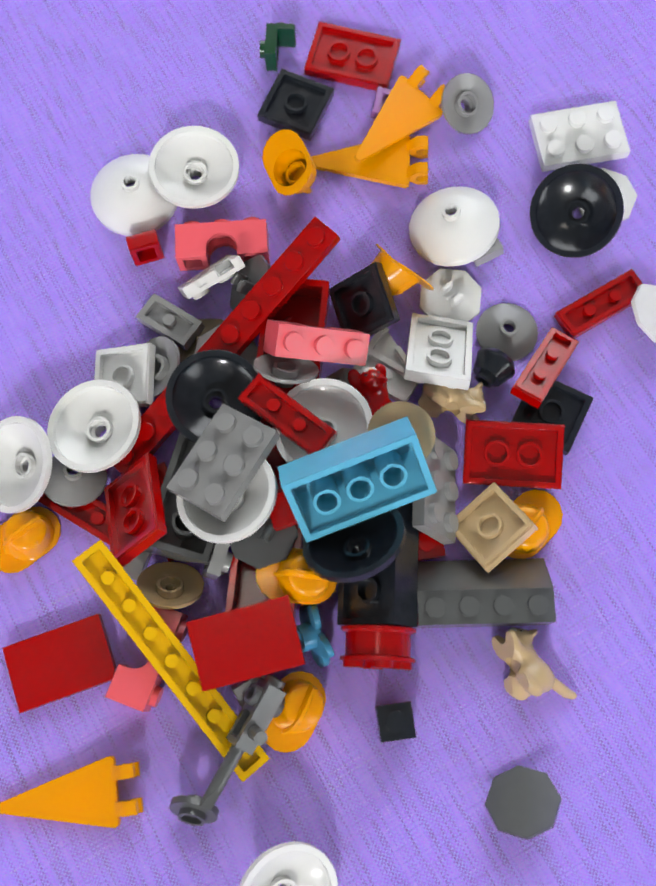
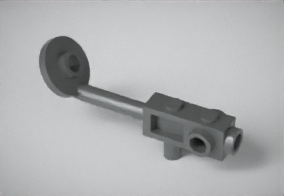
M267 674L265 679L260 677L257 683H253L248 688L244 697L245 705L226 737L232 745L203 797L198 795H180L171 799L169 809L177 815L180 821L189 825L202 826L205 823H213L217 820L219 809L215 806V803L243 753L246 752L253 755L258 745L266 743L268 735L265 731L272 719L278 717L283 711L285 705L284 697L287 694L283 691L286 683L271 674Z

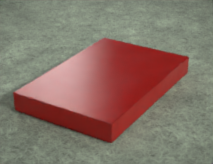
M319 21L304 67V75L377 91L378 86L388 89L399 53L401 39Z
M466 419L463 484L491 485L495 482L498 486L561 490L565 425Z
M149 453L143 455L104 488L110 552L122 567L130 563L167 533L157 460L155 456Z
M289 595L186 622L202 692L306 664Z
M95 614L2 648L19 713H25L110 682L117 669L101 614Z

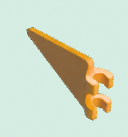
M420 65L409 79L405 76H399L354 159L357 163L365 161L441 118L443 114L441 97L445 85L442 84L431 98L425 95L420 88L425 84L426 81L424 79L430 72L424 66Z
M409 135L361 163H357L354 159L361 144L311 156L316 170L401 188H408L410 182L417 185L428 184V163L417 162L410 165V156L419 159L428 158V136L424 135L416 136L410 139Z
M107 756L0 802V814L116 828L121 824V817L138 815L144 812L143 797L119 801L118 780L141 776L139 762L116 765L115 757Z

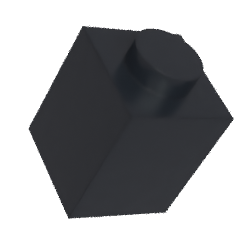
M411 701L375 706L381 743L416 738Z

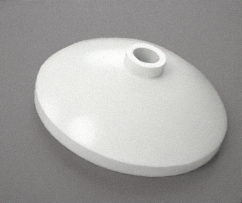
M185 126L167 133L156 143L149 158V175L156 191L168 202L183 208H205L220 202L233 190L239 176V159L232 143L218 131L203 126ZM193 176H199V177H200L199 179H196V180L191 179Z
M130 154L116 158L106 164L93 181L90 192L93 211L106 228L117 234L131 236L152 229L158 230L171 219L176 211L177 206L165 200L152 184L149 175V155ZM135 182L133 186H126L129 183Z
M463 186L444 188L427 196L416 207L409 223V235L416 252L433 264L449 267L468 264L483 256L495 243L500 229L498 209L490 197L477 189Z
M330 378L312 379L310 382L299 384L287 393V395L337 431L338 435L328 447L367 432L368 424L372 418L370 407L359 391L343 381ZM278 432L280 438L276 442V447L287 463L309 455Z
M91 380L75 386L58 401L50 415L47 436L52 453L62 464L78 472L93 473L114 466L131 451L137 441L141 428L140 408L134 396L125 387L110 380ZM107 430L106 433L102 437H100L101 432Z
M11 416L0 421V512L19 513L31 508L43 495L51 477L53 456L48 436L36 421L27 417Z
M265 459L225 522L176 495L179 516L184 525L200 539L217 544L240 541L255 533L269 518L277 498V481L272 467Z
M292 841L278 844L262 853L249 866L239 885L278 886L282 883L281 886H338V880L332 863L324 853L308 843Z

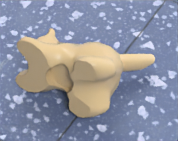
M479 382L475 387L469 388V390L451 389L445 386L424 383L418 405L433 418L439 417L445 411H450L465 424L466 419L479 420L476 413L486 411V402L482 391L483 383Z
M512 627L505 633V639L499 635L492 637V645L496 655L510 667V673L504 679V688L513 698L524 701L531 695L538 697L552 689L564 698L576 699L577 694L555 678L549 665L534 650L532 642L538 633L536 629L525 630Z

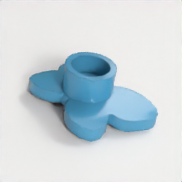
M317 604L300 606L299 619L301 624L296 627L303 653L310 650L314 661L319 667L328 666L330 658L334 657L335 654L327 637L322 633Z

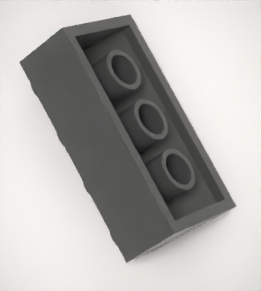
M179 434L161 486L167 533L147 548L145 552L176 561L208 564L214 543L200 539L184 525L178 513L176 495L166 488L195 445V443L189 441L182 434Z
M544 558L504 559L489 573L476 560L418 561L416 628L549 625L556 622L554 588Z

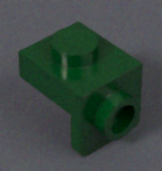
M283 22L266 23L265 40H260V59H265L266 71H278L279 47H296L294 24Z

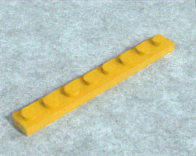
M100 539L72 560L73 564L219 753L225 758L232 745L226 737L235 723L237 715L217 689L202 692L195 661ZM258 745L253 755L246 752L243 753L234 772L244 782L270 758L261 746Z

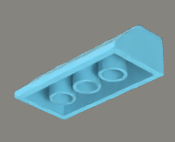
M408 416L278 466L282 490L306 543L437 493L419 440Z

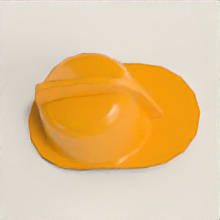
M280 130L274 133L267 140L262 157L264 167L274 188L284 196L301 194L303 192L310 194L317 172L303 140L296 132L291 130Z
M376 244L380 251L372 263H382L392 296L402 294L417 283L431 291L434 290L426 280L394 260L381 246Z
M537 489L525 491L514 500V503L539 529L508 555L511 558L526 559L533 557L557 533L562 524L563 513L559 502L548 492Z
M40 506L31 507L26 511L13 514L6 522L0 525V571L18 573L47 554L57 544L61 535V525L53 512Z
M292 548L286 560L262 569H256V581L261 592L270 599L289 595L290 603L320 604L332 595L337 585V582L327 581L313 573L305 561L302 549Z
M303 671L292 672L281 680L286 683L283 691L287 693L284 697L285 705L281 714L272 719L265 731L268 735L266 744L275 751L287 753L296 751L304 746L323 715L326 702L325 689L319 679L311 673Z

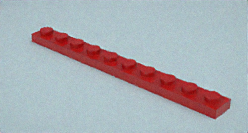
M314 216L196 353L205 350H225L240 356L266 326L267 319L271 320L337 245L341 240L340 237ZM166 388L141 416L139 436L131 451L119 463L114 465L121 474L146 453L154 455L175 431L176 428L172 424L166 408Z

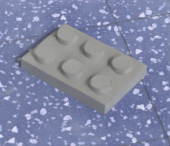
M222 403L166 488L175 495L225 522L275 446L280 435L271 427Z
M435 436L433 449L425 460L437 493L413 501L412 527L446 545L455 543V532H457L459 526L458 518L455 514V500L458 499L455 470L458 468V457L452 448Z

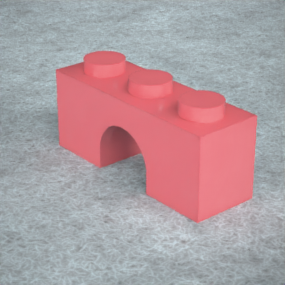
M248 217L237 221L217 219L214 222L206 223L187 221L183 224H175V258L180 271L205 270L210 266L211 254L217 248L224 246L235 249L243 262L260 254L270 264L266 219Z
M267 319L263 351L275 357L366 366L370 334L352 329L321 328L295 322Z
M153 607L177 639L183 642L188 632L186 624L188 616L174 609ZM149 661L140 668L118 664L105 697L139 711L150 712L151 707L156 708L162 697L164 688L160 687L163 679Z

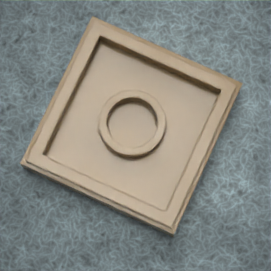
M493 482L456 515L459 526L457 532H455V537L484 570L489 573L539 528Z

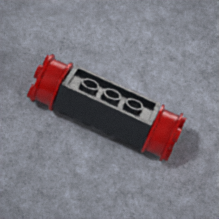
M413 502L396 508L400 512L406 528L405 543L396 559L384 570L370 578L356 582L338 583L337 625H343L341 630L346 632L345 655L340 656V660H343V667L412 670V663H416V659L411 658V635L416 633V629L409 628L417 627L419 530L412 527Z

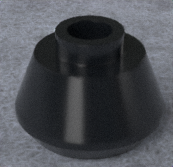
M486 347L477 352L473 371L476 375L475 379L478 382H482L483 386L487 388L491 386L498 387L514 376L515 365L513 360L503 351L494 347Z

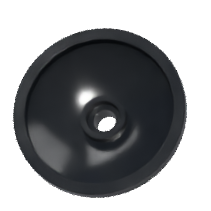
M588 164L567 165L549 174L537 187L530 205V223L538 241L554 254L568 258L589 256L607 246L617 234L624 215L623 196L617 183L604 170ZM578 208H583V217L575 219L574 211Z
M225 350L201 351L182 361L170 376L165 394L169 418L178 432L196 444L219 409L210 406L209 403L213 399H218L221 403L260 422L261 418L237 399L257 375L253 365L243 357Z
M395 508L307 543L304 538L302 544L303 556L311 571L322 579L338 583L361 581L378 574L396 559L405 543L406 528L400 512Z

